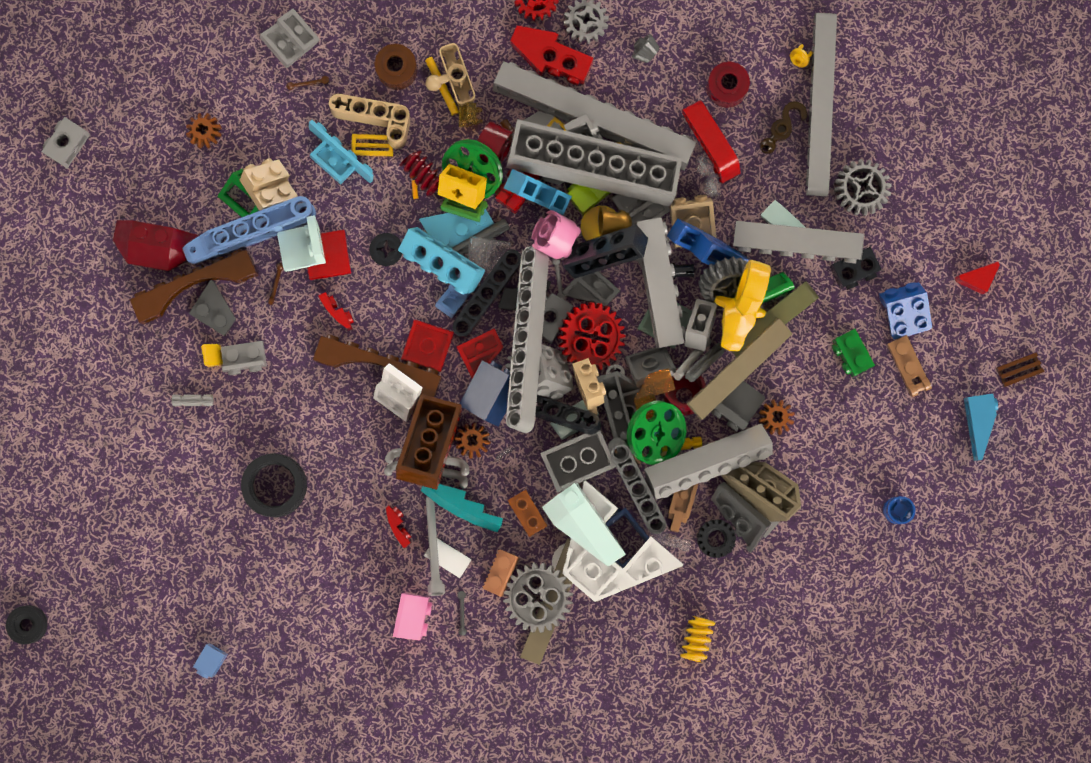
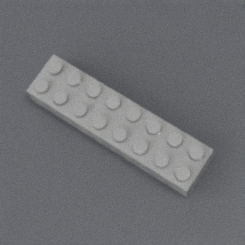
M517 119L506 168L670 206L676 196L682 159Z

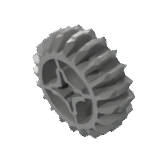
M860 159L858 166L856 162L852 161L850 167L845 165L843 167L844 172L840 171L838 173L841 179L835 180V184L839 186L834 188V192H841L836 199L840 200L843 198L844 201L840 204L841 207H844L846 204L849 205L847 212L854 208V215H858L860 210H862V215L866 216L868 210L871 214H874L876 209L881 210L883 208L882 204L888 202L886 197L890 196L891 192L886 189L890 188L892 184L885 183L890 177L889 175L883 177L882 174L885 172V169L877 170L879 167L878 163L872 167L871 160H868L866 165H864L863 159ZM856 172L868 173L863 179L850 176ZM873 177L879 185V193L872 186ZM868 180L865 184V190L858 195L862 183L864 184ZM847 182L854 189L853 198H851L847 191ZM863 196L876 199L870 203L858 202Z

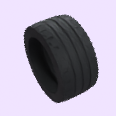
M270 453L254 459L247 466L241 480V491L245 502L254 512L266 517H282L292 513L301 505L307 491V480L303 469L295 460L282 454ZM276 464L290 471L294 478L295 488L293 495L286 503L273 507L265 505L257 498L253 484L256 475L261 469L268 465Z

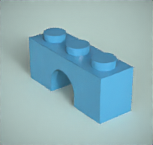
M512 169L504 186V189L552 211H556L561 215H564L572 197Z

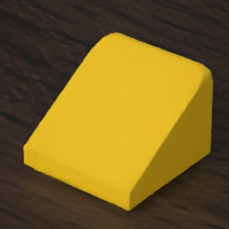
M204 344L201 346L205 366L223 365L221 346L219 344Z

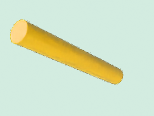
M433 57L427 58L425 62L431 74L438 77L441 76ZM444 83L439 90L451 115L454 116L459 113V110Z

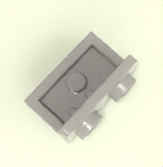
M587 114L564 125L566 131L602 139L596 122L594 120L590 121Z

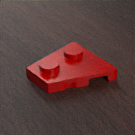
M495 328L456 346L472 379L482 360L490 364L503 349Z

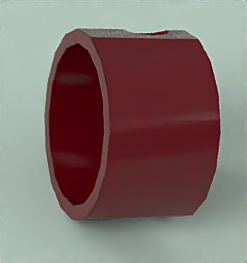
M731 61L720 63L714 67L708 78L706 88L709 98L720 107H735L747 95L750 86L749 74L738 63ZM727 74H731L737 79V86L730 90L725 89L721 84L722 77Z
M490 121L481 132L477 141L488 146L502 164L510 151L513 132ZM480 154L481 160L488 162L487 156Z
M685 375L680 380H676L673 376L666 378L663 390L664 402L677 407L684 416L694 414L687 403H681L677 400L676 393L678 390L686 388L690 390L693 398L706 386L704 378L700 375L694 382H689Z

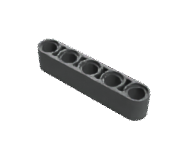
M622 438L612 439L608 445L610 455L646 527L653 534L662 533L666 528L665 519L626 441ZM617 447L624 448L621 453H614ZM627 465L633 466L630 471L623 470ZM636 483L642 484L639 489L632 488ZM645 501L651 502L649 506H641ZM653 519H660L657 524H650Z

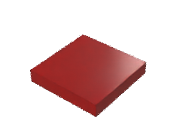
M414 319L401 360L410 361L441 372L454 332Z

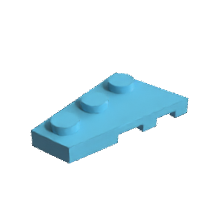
M484 209L483 216L481 215L480 222L451 213L419 219L429 235L451 249L494 224L486 209Z

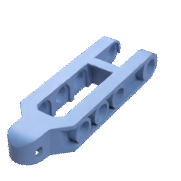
M298 196L207 230L183 247L185 257L192 264L222 257L238 249H243L275 237L278 232L307 225L306 217L310 216V214L316 217V209L306 197ZM303 208H307L303 213H300ZM267 222L266 226L261 228L262 224Z

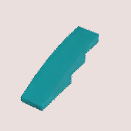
M439 484L437 490L424 486L421 487V491L457 517L494 532H498L503 518L483 513L484 504L464 499L466 491Z

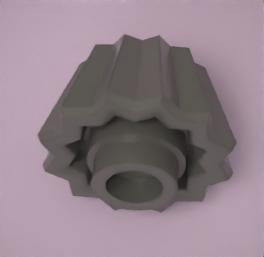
M647 34L644 38L640 37L633 46L635 49L632 53V58L649 63L655 57L659 46L651 34Z

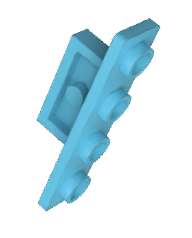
M313 120L309 122V130L323 141L310 154L312 160L339 184H342L354 171L359 173L369 183L373 181V170L367 164H361L354 152L343 148L341 141L335 136L331 137L321 123H315Z

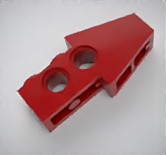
M516 26L510 40L511 46L540 76H543L546 69L554 77L561 75L567 78V81L573 85L578 86L579 83L584 85L593 64V57L558 43L559 34L555 32ZM550 53L555 56V59L553 61H546L544 56ZM568 61L574 64V67L569 70L563 67V64Z

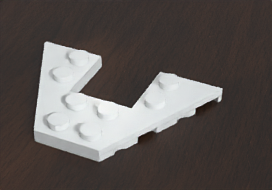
M585 480L582 490L604 523H606L617 511L618 507ZM651 536L624 568L616 562L610 566L605 565L571 539L562 574L596 602L682 567L684 564Z

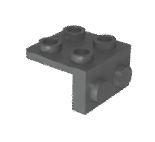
M743 381L710 413L718 419L721 417L728 422L727 426L734 431H743L764 402L765 397Z

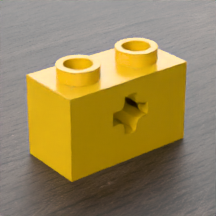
M448 164L439 176L438 195L476 209L485 198L487 178Z

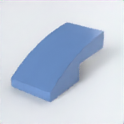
M450 284L446 292L436 302L435 307L450 318H453L471 293L461 294Z

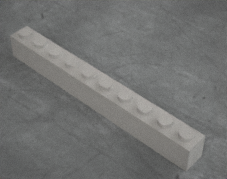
M503 61L494 81L493 91L554 115L564 121L570 122L587 114L590 121L594 120L596 122L600 135L607 139L620 142L623 145L681 158L680 169L684 171L696 145V141L688 135L674 133L668 127H660L649 119L638 118L630 111L619 110L611 103H602L592 95H583L573 87L559 85L553 79H545L534 71L523 70L512 62L507 63Z

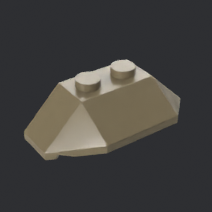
M755 461L746 467H739L725 475H721L736 493L771 522L788 521L801 508L798 484L766 462Z

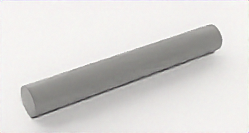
M710 338L708 340L706 348L711 344ZM695 349L673 374V377L676 380H680L704 351Z

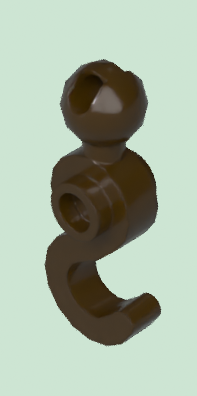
M793 101L785 105L782 111V119L776 120L771 126V136L764 138L760 142V150L763 153H773L776 149L777 141H784L789 138L792 133V124L789 117L790 110H798L800 119L802 121L806 120L807 109L802 103Z

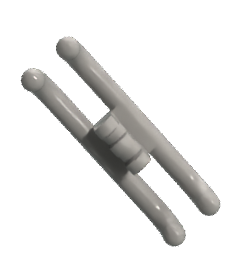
M401 448L393 449L386 455L385 461L388 463L384 470L386 476H390L396 470L398 461L393 462L396 457H400ZM448 456L446 464L458 466L461 468V471L444 468L442 476L458 479L460 487L466 488L468 486V478L466 476L469 474V465L463 459Z

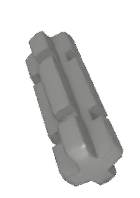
M172 395L173 406H213L214 403L213 395Z

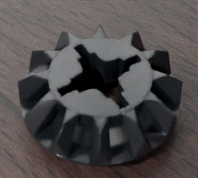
M391 233L377 235L372 240L369 248L370 256L374 262L385 267L395 265L402 256V253L398 251L401 245L400 239ZM386 241H388L389 248L395 250L388 252L387 258H385L384 252L377 250L384 248Z

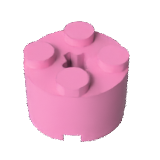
M550 210L546 212L548 215L545 218L541 217L537 221L532 232L531 239L534 240L532 246L554 259L568 258L572 252L575 239L579 236L581 230L574 221L556 211Z

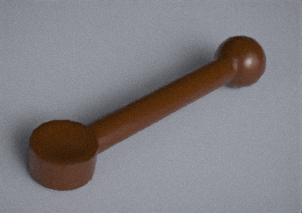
M323 76L318 80L299 83L289 82L286 87L288 90H293L295 87L319 83L326 85L330 80L328 76Z
M283 263L276 265L277 273L269 298V305L274 304L281 271L284 269Z

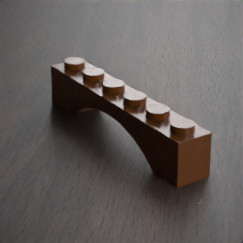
M238 249L232 252L228 258L220 257L213 260L212 264L204 267V265L198 266L188 275H177L173 277V281L167 284L161 282L154 285L153 290L148 292L143 290L135 293L134 298L129 300L138 322L144 325L163 317L172 301L184 290L196 284L210 280L242 283L259 276L250 253L247 250Z
M330 334L327 337H320L313 357L315 362L333 368L351 363H371L384 368L391 364L422 387L421 394L436 398L442 377L438 375L439 371L427 368L426 371L418 368V364L407 361L406 364L398 362V357L387 354V357L378 355L379 351L367 347L366 351L359 349V344L347 341V344L339 342L340 338Z

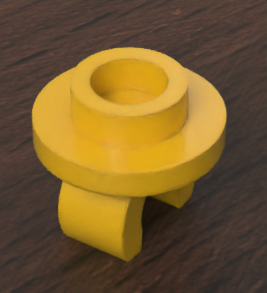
M803 44L793 49L790 53L792 63L801 68L809 64L810 57L813 54L812 51L807 54L802 50Z

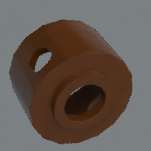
M396 43L389 44L380 49L376 55L374 62L375 71L381 83L387 88L393 90L405 89L416 79L418 72L417 62L412 51L406 46ZM394 56L400 57L403 60V67L396 72L389 70L387 67L388 60Z

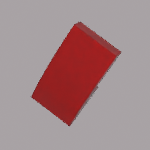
M326 292L318 295L326 310L338 323L348 330L353 329L351 323H354L350 312H345L343 308L335 311L338 305L333 295L329 297Z
M388 505L386 507L388 522L395 537L405 549L412 543L409 540L412 536L404 527L401 530L399 529V526L404 522L402 519L404 514L397 506L392 508Z

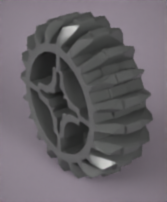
M733 256L729 260L725 257L723 261L719 262L717 260V263L714 265L709 264V269H704V274L700 275L699 288L702 297L712 303H715L716 296L735 298L747 260L743 261L742 258L735 259Z

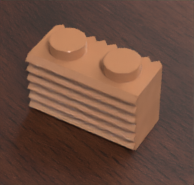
M500 549L498 550L499 554H496L497 558H494L495 562H492L493 566L489 570L490 573L487 574L488 578L484 582L485 585L482 587L484 590L503 597L507 583H509L510 576L513 574L520 557Z

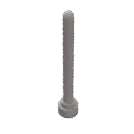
M427 496L426 511L431 581H429L427 588L429 596H440L445 594V585L442 584L439 574L435 504Z

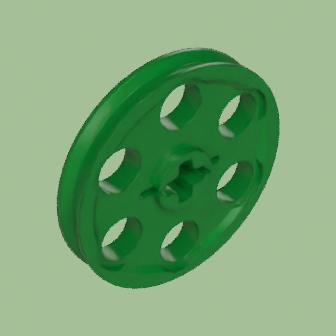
M463 139L455 142L445 152L442 159V171L450 164L449 159H454L459 168L470 172L473 170L475 174L487 178L484 199L493 195L500 187L503 179L501 163L496 154L485 144L476 140ZM461 147L467 148L469 155L463 154ZM480 154L486 155L488 162L482 161ZM487 173L493 174L496 181H491L487 177Z
M652 401L644 404L634 413L628 425L627 443L631 453L638 460L649 465H655L675 457L685 442L687 430L685 418L677 407L667 402ZM652 409L654 413L652 419L647 420L646 414L649 410ZM670 409L672 412L671 417L665 420L664 414ZM638 428H642L641 437L636 439L635 431ZM678 428L677 437L672 438V430ZM649 446V454L643 457V448ZM663 446H667L668 450L666 455L661 456V448Z

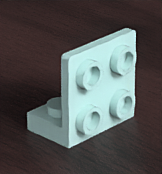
M315 215L306 217L308 225H304V227L277 233L285 272L326 263L320 229Z

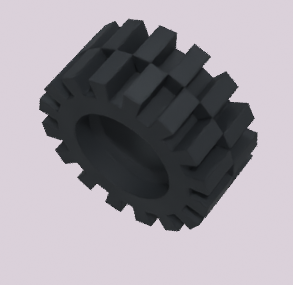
M710 520L700 527L697 534V544L705 555L714 558L724 557L735 547V531L726 521ZM714 530L721 531L725 538L724 543L719 547H713L708 541L709 534Z

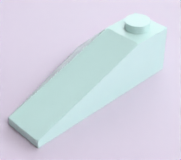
M578 483L572 484L542 507L558 529L605 565L610 566L626 555Z

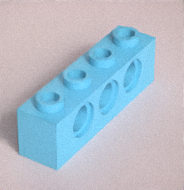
M418 227L408 229L398 249L399 252L404 254L403 257L405 259L417 262L421 265V269L436 274L440 281L450 283L461 294L474 292L485 272V269ZM422 247L426 250L425 256L421 252ZM439 257L443 260L442 267L438 263ZM456 268L460 271L459 278L455 274Z

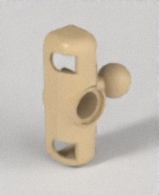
M455 43L442 46L439 50V55L446 74L439 77L437 75H430L426 79V87L430 91H437L442 84L449 82L457 104L459 106H467L474 102L475 92L459 47ZM457 51H458L459 57H460L458 60H456V57H455V54H454V53L457 52ZM460 72L463 76L460 79H454L452 74ZM469 90H472L473 97L471 99L468 93Z

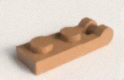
M906 335L888 343V349L910 396L913 398L918 395V392L932 389L931 383L923 371L908 336ZM918 377L920 383L914 385L911 379Z

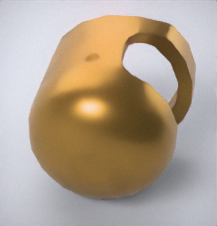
M600 207L598 211L599 235L603 236L631 227L632 220L630 214L623 210H620L619 213L608 211L607 207Z

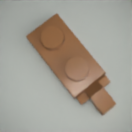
M698 484L691 486L687 490L673 493L668 511V519H672L670 531L678 533L681 522L686 523L687 519H689Z

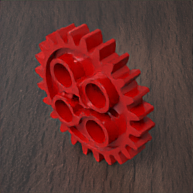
M589 302L588 307L586 304L581 303V310L578 307H573L574 314L566 313L569 319L561 320L565 327L558 328L560 331H563V335H559L557 338L563 339L559 347L565 348L562 355H569L567 358L568 362L574 361L576 363L589 358L591 365L595 364L598 369L602 370L603 364L610 366L609 359L617 360L614 354L622 353L618 346L625 345L620 341V338H624L626 335L620 334V331L625 327L618 326L622 319L614 318L617 313L616 311L609 313V306H605L602 309L601 303H597L595 307L594 302ZM586 318L588 326L582 329L581 322ZM605 323L607 331L605 334H602L601 326ZM575 331L608 338L609 341L603 342L575 334ZM581 339L583 346L578 350L576 342ZM598 344H601L602 351L597 355L595 348Z

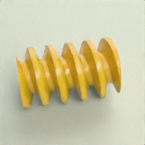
M693 616L695 620H688V623L693 628L686 629V632L691 634V636L684 637V640L689 645H682V648L687 653L680 654V657L701 662L700 660L707 659L708 657L702 651H709V647L704 643L711 642L712 640L706 636V634H713V630L708 626L715 625V622Z

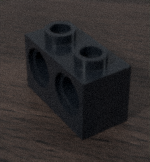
M869 247L863 250L862 260H857L856 264L845 263L844 259L833 263L830 269L839 288L846 287L847 290L858 286V281L864 278L867 282L878 277L876 273L881 270V267L872 248ZM861 261L869 262L871 266L869 271L862 269ZM842 270H849L852 274L851 279L843 278Z

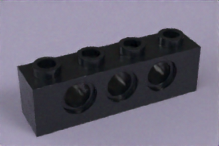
M634 225L572 246L570 256L564 258L563 267L576 279L643 258L648 237L638 225Z

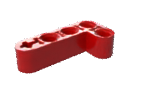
M699 100L682 109L686 122L711 160L714 173H717L720 177L719 182L723 184L740 175L739 160L704 103Z

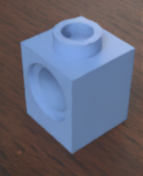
M210 643L206 644L193 667L197 669L196 673L200 676L212 678L217 674L228 654Z

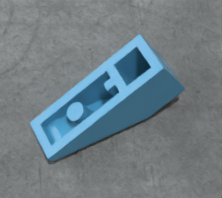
M993 394L964 398L974 461L983 460L997 415L998 401L994 398Z

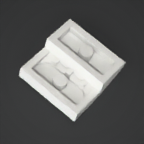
M388 364L383 370L381 382L376 385L373 398L407 422L418 402L422 387L394 366Z

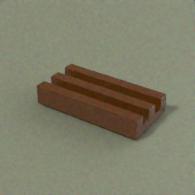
M1037 352L996 368L1003 387L1044 372L1040 365L1041 362L1037 358ZM1033 358V363L1003 374V369ZM1036 366L1037 368L1036 371L1020 376L1013 380L1006 381L1005 379L1006 377L1017 374Z

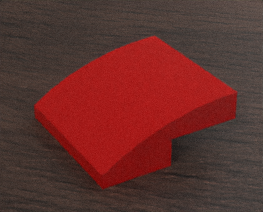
M345 230L320 233L326 263L307 267L309 279L316 280L351 274Z

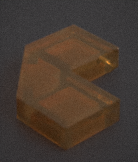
M669 368L647 375L643 386L634 398L637 410L646 403L656 401V395L675 390ZM652 409L647 412L646 419L653 417Z

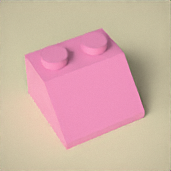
M410 593L401 594L393 637L421 640L422 636H426L428 624L425 623L426 615L431 614L433 604L429 602L430 597Z

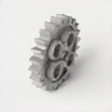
M533 563L532 569L528 565H524L525 572L517 569L519 576H510L514 582L507 583L510 591H504V594L509 595V598L503 600V602L510 604L505 610L513 612L509 618H517L515 625L524 623L523 630H527L531 626V632H535L538 627L539 632L542 633L546 626L551 631L552 623L557 627L560 626L558 619L566 620L563 613L571 612L566 607L569 604H573L572 601L568 600V597L572 596L573 593L566 590L571 587V584H564L563 582L567 577H559L561 570L553 573L554 566L552 565L547 570L545 563H541L540 568H538L537 563ZM536 576L541 579V585L537 589L532 585V580ZM527 585L528 588L535 594L541 593L540 598L547 604H550L553 607V610L551 611L541 601L535 602L536 596L525 590L523 586ZM551 590H555L558 594L555 602L549 600L548 595ZM522 593L528 597V602L525 605L519 602V597ZM538 607L544 609V616L541 619L537 618L535 614Z

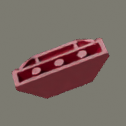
M117 220L113 242L127 264L171 271L187 261L183 247L199 235L172 227L133 220Z

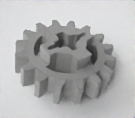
M575 0V7L568 6L570 13L566 12L564 14V17L568 19L564 21V26H569L566 29V33H573L571 36L572 40L578 37L580 44L583 42V39L586 40L587 44H590V39L593 38L597 42L598 35L604 36L605 32L602 29H608V24L604 22L609 21V16H603L606 13V8L600 9V2L595 5L593 4L594 0L589 2L582 0V3L579 4ZM593 11L598 14L599 18L594 16ZM586 17L589 18L587 24H584L583 20H585ZM573 23L578 25L579 31L575 29ZM592 29H595L594 32H592V33H587L588 31H590V30H592Z

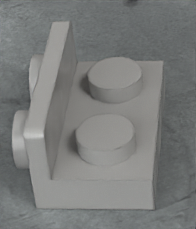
M263 341L221 347L222 371L228 372V375L241 374V370L249 369V372L262 371V367L267 366Z

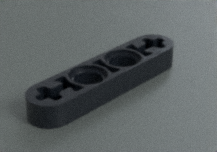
M537 395L536 403L539 406H536L535 417L590 435L596 434L601 429L600 419L595 413ZM551 408L559 409L555 415H549L548 411ZM570 414L578 415L574 421H567L566 419ZM592 421H594L595 424L587 426V423H591Z

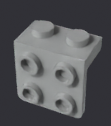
M541 344V374L538 379L537 395L558 400L564 394L574 389L572 376L567 364V356L562 355V351Z

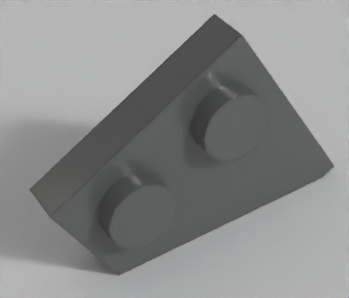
M598 271L574 279L564 289L562 294L585 302H594L596 305L601 303L605 307L617 296L620 290Z
M210 280L189 314L223 336H226L236 321V317L230 310L215 282Z

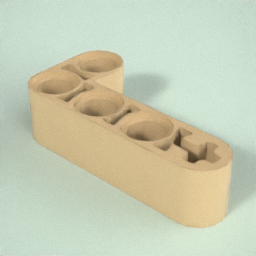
M335 94L330 98L329 107L335 118L387 127L388 144L394 149H400L405 146L410 126V114L406 106L344 94ZM358 107L364 108V111L361 113L355 112V109ZM378 111L385 112V114L381 117L375 115V113ZM400 114L406 116L403 120L396 119V116ZM394 134H400L401 138L398 140H394L391 138V136Z

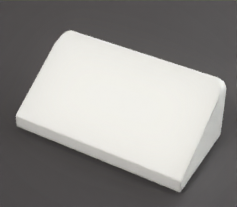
M437 538L439 566L461 578L472 559ZM429 548L424 554L428 559H430Z

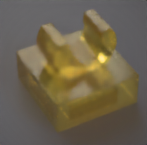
M473 102L459 106V127H469L482 123V119L476 118V113L482 112V108L476 107V103Z

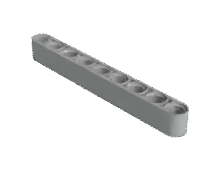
M815 13V26H813V43L815 44L812 46V63L814 65L811 66V84L813 86L810 88V104H812V107L809 109V125H811V128L808 131V145H810V148H808L807 165L809 169H807L806 186H808L806 195L828 196L837 14Z
M531 246L525 248L521 254L506 413L507 426L522 433H529L535 424L549 264L548 255Z

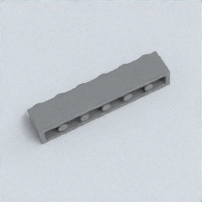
M662 217L635 222L634 225H638L648 237L645 255L643 258H640L656 348L683 344L686 331L685 327L681 326L680 323L682 309L680 305L677 306L676 301L679 292L677 285L673 284L672 276H675L673 263L670 264L668 255H671V248L669 242L666 243L665 234H667L666 222H662Z
M736 221L733 246L738 247V251L751 252V249H759L760 254L772 255V251H779L780 256L793 257V253L801 254V258L814 259V255L823 256L822 260L835 261L836 257L844 258L845 263L856 264L857 260H862L865 235L861 233Z
M759 424L644 469L645 479L655 500L666 498L672 493L687 490L698 483L707 482L716 476L725 475L739 467H746L752 462L768 458L770 455H773V443L763 425Z

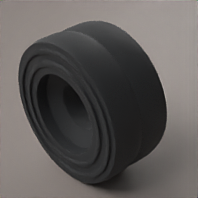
M32 605L20 606L14 609L6 620L7 634L18 644H31L39 641L45 635L48 626L44 612ZM24 619H29L32 622V628L29 631L22 629L21 623Z

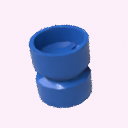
M907 497L890 498L883 506L884 517L893 524H906L915 516V505Z

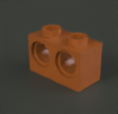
M526 489L507 500L529 537L547 527Z

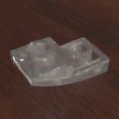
M701 155L695 162L697 166L695 169L701 177H707L703 182L705 194L709 198L714 197L717 200L721 195L718 179L709 162Z

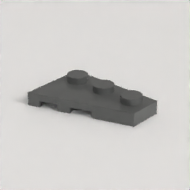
M723 482L718 486L711 499L724 518L730 520L734 525L736 535L744 539L748 545L746 549L751 553L772 523Z

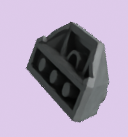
M618 371L598 376V382H602L606 390V395H603V405L612 438H622L627 443V429L632 416L641 406L648 403L644 387H636L633 380ZM650 410L646 414L647 420L652 419ZM638 428L635 431L636 439L641 437L642 428ZM623 447L616 448L617 453H621L624 450Z

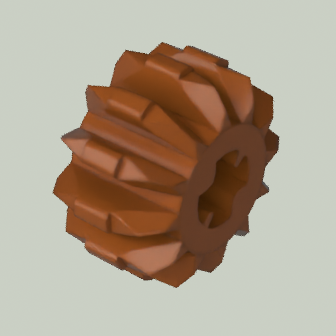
M198 113V119L195 120L191 117L190 120L193 124L186 125V128L190 130L186 133V136L191 138L190 143L192 145L197 143V147L201 149L205 143V146L209 149L211 141L215 145L218 143L215 137H222V134L218 132L222 129V126L216 124L218 119L216 117L211 118L209 113H206L204 118L201 113ZM206 127V134L202 135L200 132L202 131L201 128Z
M771 400V407L767 403L763 405L767 412L764 410L759 411V414L765 416V418H761L758 421L759 423L766 422V425L763 426L765 430L771 427L770 435L774 434L775 429L778 435H782V428L786 432L790 430L786 423L789 425L794 424V421L788 419V417H792L795 414L794 412L787 413L791 406L787 405L783 408V400L779 401L778 406L775 400ZM773 412L775 414L780 413V423L772 420L774 417Z
M473 423L472 430H470L468 424H465L464 426L467 431L464 432L458 429V432L463 436L455 437L456 441H462L461 444L456 445V449L465 447L461 452L462 456L469 451L470 459L473 458V452H476L477 457L480 458V449L485 453L488 451L483 444H491V441L484 440L483 438L490 436V434L486 432L481 435L485 427L481 426L477 431V423ZM476 435L478 444L476 446L474 444L469 446L468 437Z

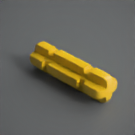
M685 438L681 450L691 449V447L694 449L702 447V438ZM667 446L661 448L662 452L668 450Z

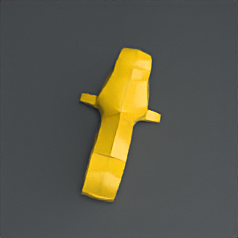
M749 260L741 276L735 298L716 296L715 303L724 308L721 321L723 331L721 347L729 351H740L748 332L756 322V318H764L766 311L760 308V305L763 302L771 273L770 265Z

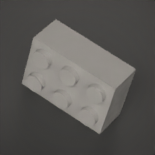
M600 430L592 435L585 433L540 453L557 493L567 489L574 483L579 484L616 467Z

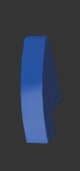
M677 218L667 234V237L673 243L690 250L701 262L708 265L716 264L717 260L719 262L723 261L725 257L729 260L733 256L735 259L742 258L743 261L747 260V262L751 260L726 243Z

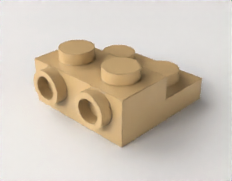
M269 158L259 166L255 167L254 164H250L244 168L240 182L259 211L298 197L288 182L290 175L279 159L273 161Z
M707 195L694 196L695 200L686 201V198L683 197L674 199V203L669 206L672 226L677 218L716 238L714 207L711 198H707Z
M589 358L572 365L575 381L587 411L597 415V406L604 403L603 395H606V390L603 383H599L596 378L599 376L596 365H591Z

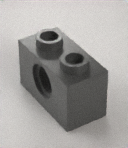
M553 293L549 297L546 296L544 315L552 312L556 315V319L552 323L544 320L542 338L551 344L560 331L558 328L564 324L561 320H566L568 318L566 313H571L573 309L572 304Z

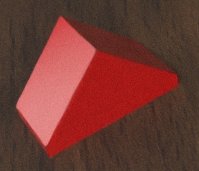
M995 262L955 277V281L980 294H985L988 292L1000 264Z

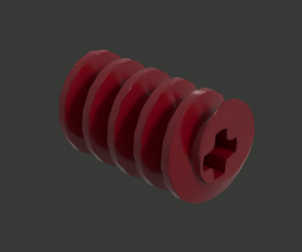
M419 150L408 155L399 166H405L404 172H410L409 177L411 179L416 178L415 184H422L420 189L422 191L427 190L426 196L429 197L438 190L439 176L437 177L436 174L439 170L437 168L431 171L433 163L425 164L428 157L425 156L420 159L419 156L422 151Z

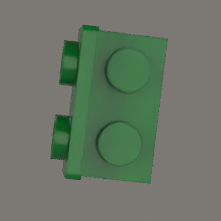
M856 329L832 340V349L837 357L840 355L844 363L841 365L846 375L850 374L851 377H854L875 366Z

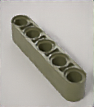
M807 281L766 312L764 318L756 320L754 326L748 332L740 351H732V353L738 356L777 318L786 325L820 297Z

